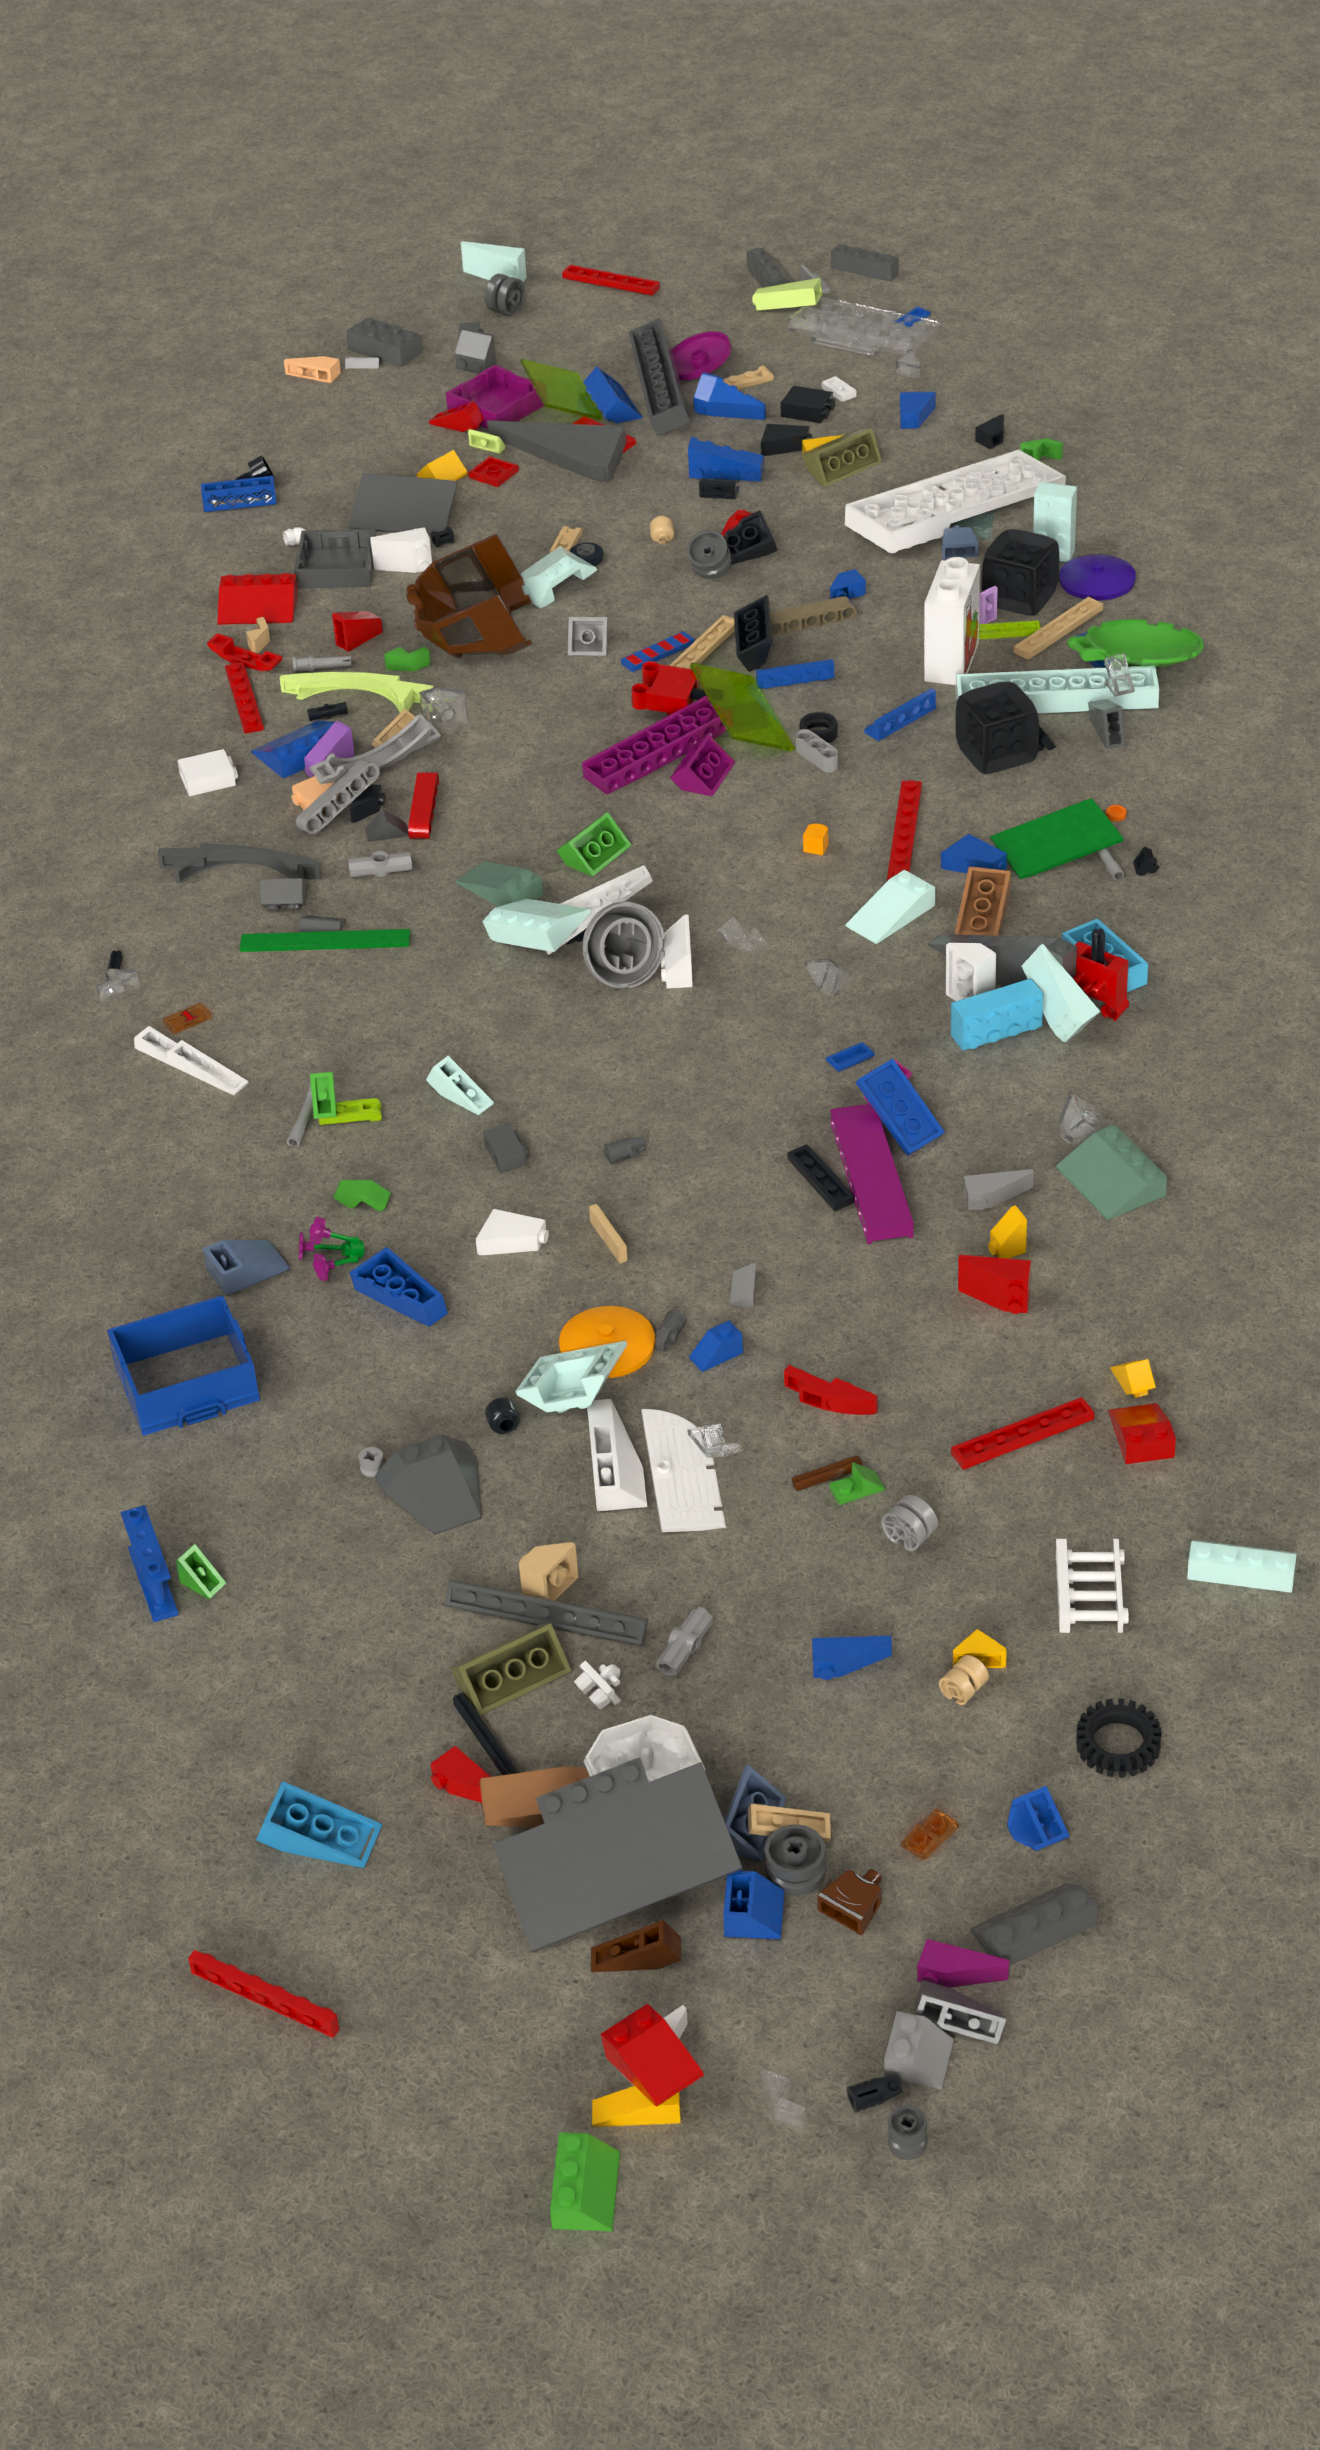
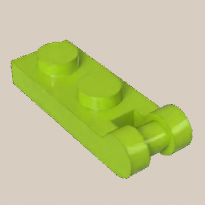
M377 1098L337 1102V1117L320 1118L319 1125L370 1120L371 1122L381 1121V1102Z

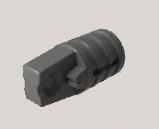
M643 1136L625 1138L605 1144L604 1152L609 1163L613 1164L646 1151L647 1144Z
M677 1310L667 1312L655 1333V1337H657L655 1340L656 1350L665 1352L670 1342L677 1340L687 1323L684 1314Z

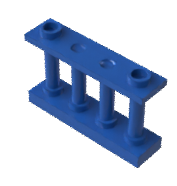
M143 1505L120 1512L131 1546H128L129 1554L153 1623L177 1616L178 1611L167 1582L171 1577L146 1506Z

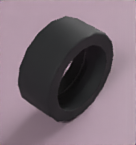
M814 712L805 715L800 720L799 730H810L827 743H831L837 738V720L831 714ZM813 727H825V728H827V729H825V730H812V729H810V728H813Z

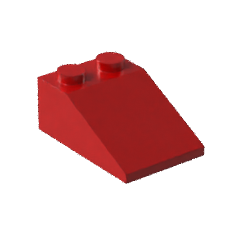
M959 1255V1292L1001 1311L1013 1314L1028 1312L1031 1260Z
M1157 1403L1108 1410L1125 1464L1175 1458L1176 1437L1170 1420Z
M648 2003L600 2034L606 2059L656 2107L704 2076L699 2065L666 2020Z

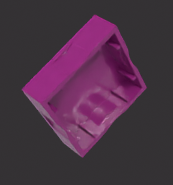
M498 365L489 367L471 380L463 382L446 392L447 410L475 401L485 419L479 425L487 429L488 420L518 422L547 405L544 385L528 378L520 377Z

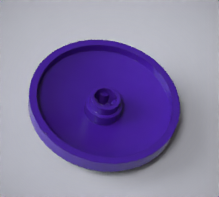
M1104 554L1076 557L1065 563L1059 572V583L1067 593L1081 599L1090 597L1097 601L1110 600L1125 595L1134 587L1136 581L1135 570L1128 562L1121 558Z

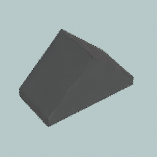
M384 809L365 828L368 842L408 836L406 823Z

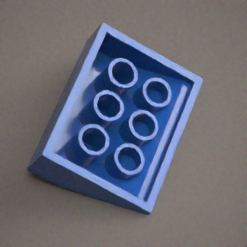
M315 721L251 750V753L284 779L305 769L304 758L336 721Z

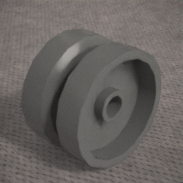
M495 274L488 282L485 292L487 308L490 311L501 312L508 316L514 315L522 308L525 299V285L523 281L518 278L508 277L507 275Z
M712 530L701 531L688 542L687 556L696 575L708 579L719 578L729 570L732 557L728 544L722 534Z
M796 1824L782 1826L772 1832L766 1840L764 1849L767 1879L784 1889L785 1895L799 1896L809 1894L819 1888L826 1875V1847L820 1834L810 1827Z

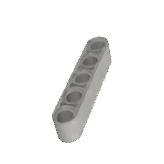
M365 760L358 761L297 817V828L309 834L318 833L379 777V767Z

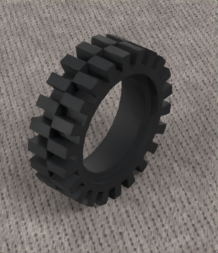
M1118 1698V1705L1113 1704V1699H1107L1105 1707L1099 1701L1096 1703L1095 1709L1090 1706L1087 1708V1714L1083 1712L1080 1716V1721L1077 1724V1751L1080 1753L1082 1761L1087 1760V1766L1091 1769L1096 1765V1772L1100 1774L1106 1769L1107 1776L1113 1777L1114 1771L1119 1772V1778H1125L1126 1771H1129L1131 1777L1137 1775V1769L1142 1773L1147 1771V1765L1152 1767L1155 1759L1159 1757L1162 1734L1161 1727H1159L1160 1722L1157 1718L1154 1719V1713L1151 1710L1146 1713V1706L1141 1704L1136 1709V1701L1130 1700L1129 1705L1126 1706L1124 1705V1699ZM1122 1723L1138 1730L1144 1741L1134 1752L1115 1754L1100 1748L1094 1740V1735L1105 1725Z

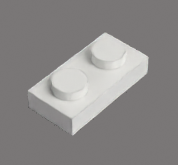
M836 376L821 382L822 389L833 392V396L841 402L857 397L856 390Z

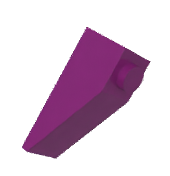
M930 1939L926 1940L917 1965L918 1982L925 1980L949 1988L1008 1980L1010 1973V1960Z

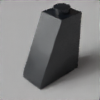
M767 424L761 440V455L765 457L802 451V440L813 439V434L810 433V426Z

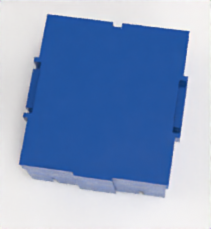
M223 1295L107 1330L114 1366L143 1436L177 1425L179 1428H182V1423L184 1422L187 1425L211 1419L217 1417V1412L220 1411L225 1415L226 1410L260 1400L254 1364L246 1348L245 1337L237 1320L233 1319ZM224 1335L228 1336L240 1365L141 1395L138 1394L127 1364Z

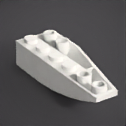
M611 1399L594 1400L587 1407L597 1511L647 1507L643 1466Z

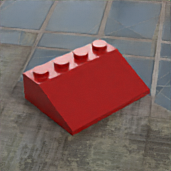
M296 574L221 576L217 625L257 624L256 618L264 617L266 623H293L298 596Z

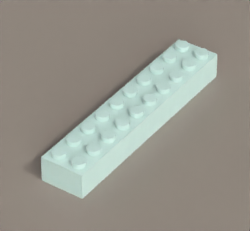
M1155 666L956 674V700L963 693L998 682H1012L1029 697L1035 705L1037 713L1089 711V702L1106 699L1121 706L1122 710L1158 708L1159 684Z

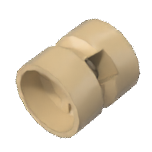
M965 1655L953 1666V1669H950L941 1678L939 1687L945 1697L950 1700L952 1697L957 1698L958 1700L955 1703L965 1705L975 1694V1691H978L988 1681L989 1673L984 1664L977 1658Z

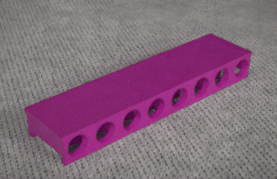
M705 696L582 762V777L608 795L687 754L692 745L705 735L709 734L715 739L722 735L723 732L733 728L731 712L725 713L710 703L709 697Z
M871 1104L830 1109L831 1128L851 1193L854 1196V1203L867 1245L877 1240L904 1236L913 1238L914 1223L880 1117Z

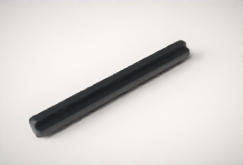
M460 1693L453 1697V1705L502 1775L520 1773L466 1694Z

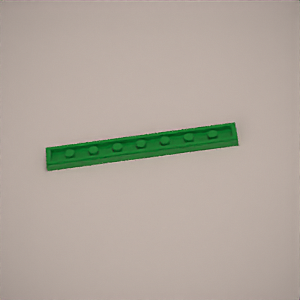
M410 929L242 934L240 952L409 947L411 933Z

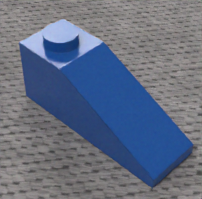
M892 1637L812 1638L813 1678L829 1680L833 1677H842L891 1656Z

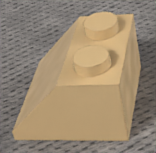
M572 1542L536 1546L528 1554L523 1555L519 1561L522 1594L556 1600L578 1578L576 1545Z

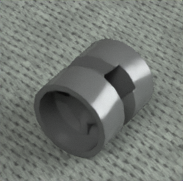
M911 2105L899 2106L894 2109L889 2115L888 2144L890 2151L894 2156L903 2160H913L922 2156L927 2147L926 2115L921 2109Z

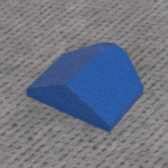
M1047 1786L1012 1800L1007 1827L1015 1841L1038 1851L1070 1837Z

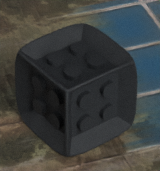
M1017 529L1003 531L985 553L982 563L981 592L996 586L998 609L1029 616L1036 615L1053 596L1059 578L1058 542L1050 537Z
M998 682L963 693L958 697L956 704V738L960 750L974 767L983 774L1003 771L1035 760L1039 748V717L1035 705L1012 682Z

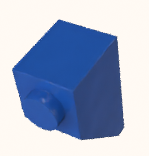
M730 1320L717 1325L707 1331L690 1354L689 1359L701 1372L743 1353L742 1333Z

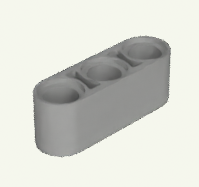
M801 729L795 733V749L798 754L824 772H834L838 769V750L810 730Z

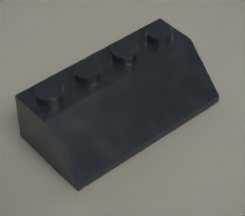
M767 595L734 612L736 655L748 672L759 669L766 663L772 643L770 606Z

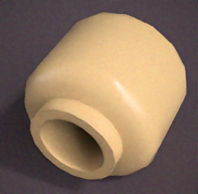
M657 516L650 522V536L653 541L667 543L674 538V525L670 518Z

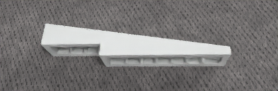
M150 1026L134 1037L135 1049L232 1095H235L249 1084V1081L181 1040L179 1043H176Z

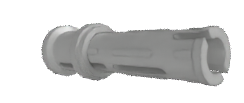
M309 655L307 658L292 656L294 674H297L298 671L313 673L315 669L352 668L351 655L314 658L312 655Z

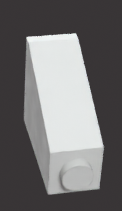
M493 1209L476 1238L477 1254L492 1255L538 1251L542 1243L546 1244L549 1237V1231L546 1230V1222L539 1218Z

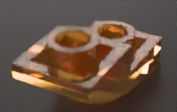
M935 1808L922 1825L916 1824L901 1843V1847L923 1861L959 1828L958 1822Z

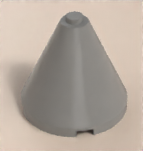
M616 902L604 907L591 919L584 933L583 957L587 968L598 981L613 988H633L641 985L656 972L664 955L662 939L665 938L663 928L655 914L642 905L633 902Z

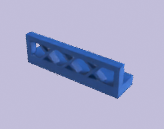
M931 688L876 719L873 724L865 728V734L880 741L936 709V690Z

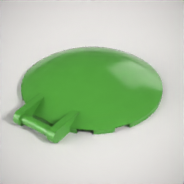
M1120 619L1102 622L1101 627L1094 625L1088 629L1085 636L1070 637L1067 645L1072 650H1076L1084 661L1114 660L1130 666L1164 667L1198 656L1203 651L1204 642L1195 632L1187 628L1175 629L1174 624L1159 621L1158 625L1147 624L1145 619Z

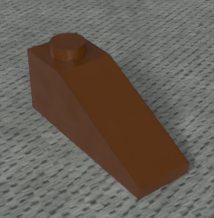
M664 1920L591 1948V1972L657 1970L682 1961L681 1937Z

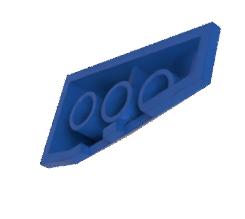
M705 372L701 374L693 397L694 412L718 417L766 419L764 403L749 394L741 393L737 390L738 387L723 382L724 379L719 376Z

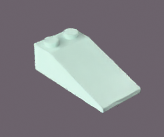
M461 242L463 272L490 280L495 274L518 278L523 282L527 278L525 250L523 248Z
M903 870L889 879L851 918L846 927L877 944L934 907L935 887Z
M1041 944L1022 965L1027 979H1032L1042 991L1043 1013L1050 1028L1061 1041L1067 1042L1083 1030L1100 1012L1044 944Z

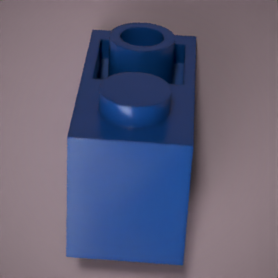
M856 569L839 573L830 587V599L844 596L852 599L866 594V580Z

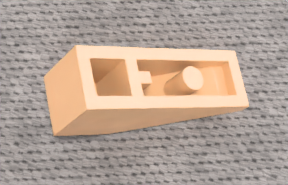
M320 356L284 360L286 375L332 383L341 373L340 362L336 358Z

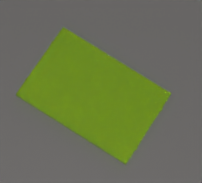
M521 358L520 362L545 407L602 421L603 416L596 407L595 402L591 399V395L586 391V386L577 372Z

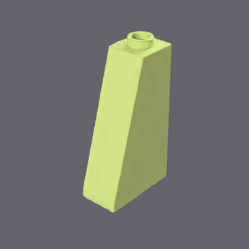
M820 278L759 288L752 297L753 305H756L757 311L816 305L823 295Z

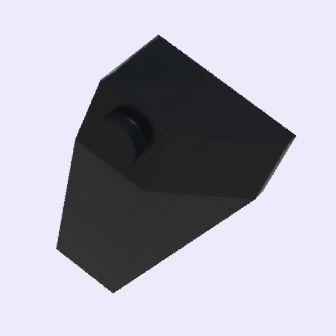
M761 510L742 518L738 522L739 524L732 530L729 529L724 536L731 552V565L767 556L778 551Z

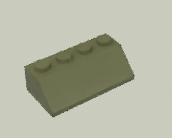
M872 428L858 429L803 453L808 471L824 487L882 463Z
M551 1623L540 1624L450 1667L462 1693L466 1694L479 1715L485 1714L572 1672Z

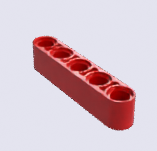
M417 772L408 824L409 839H430L429 833H431L432 829L431 821H433L434 817L433 809H435V797H437V785H439L438 772Z

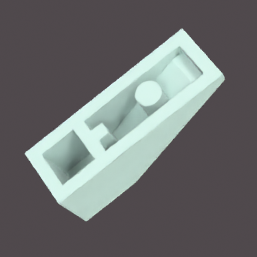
M449 1056L436 1064L426 1079L441 1096L477 1115H480L494 1104Z

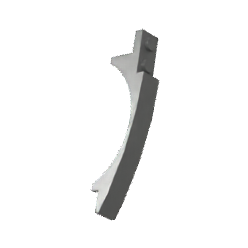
M201 843L200 848H159L158 850L160 868H174L176 883H183L193 875L213 867L239 863L266 866L279 871L288 879H321L319 861L271 849Z

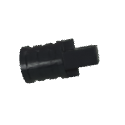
M897 2075L872 2078L869 2081L866 2080L846 2088L848 2100L855 2113L883 2104L885 2101L903 2092Z

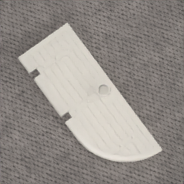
M641 1409L661 1532L703 1531L726 1528L723 1511H714V1507H722L716 1470L706 1469V1466L715 1465L712 1449L706 1436L693 1423L676 1414L661 1410Z

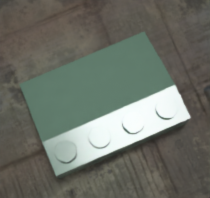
M1115 1125L1092 1134L1056 1165L1057 1170L1106 1220L1166 1196L1167 1176Z

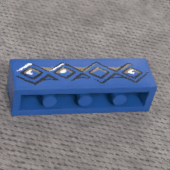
M273 476L201 484L204 512L277 504Z

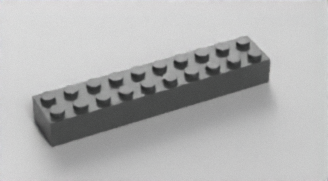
M659 318L629 331L649 418L657 436L663 433L667 434L671 430L683 427L690 422L669 337Z

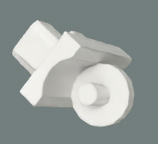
M584 1661L580 1665L584 1672L574 1681L577 1687L585 1695L594 1686L598 1687L589 1696V1699L599 1710L610 1702L614 1705L621 1702V1699L610 1687L612 1684L614 1686L620 1684L618 1679L620 1669L616 1665L606 1667L603 1664L599 1667L601 1672L599 1675Z

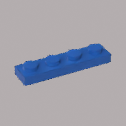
M833 659L756 670L757 689H769L771 687L789 686L791 684L834 678Z

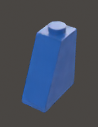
M900 392L901 429L919 428L936 408V392Z
M967 834L941 852V868L961 873H968L969 866L1006 870L1007 853Z

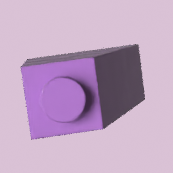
M336 721L304 758L305 772L309 777L314 776L309 768L326 760L331 753H334L338 758L355 757L350 727L340 721Z

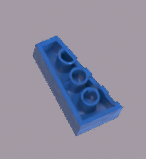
M691 436L688 445L689 478L761 481L764 472V455L745 450H733L730 446L714 445L711 441L706 440V442H703Z
M388 1247L349 1272L356 1291L428 1327L448 1314L443 1295Z

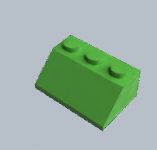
M607 812L566 842L556 852L567 866L593 877L632 845Z
M559 2132L550 2206L552 2229L612 2231L620 2151L589 2133Z

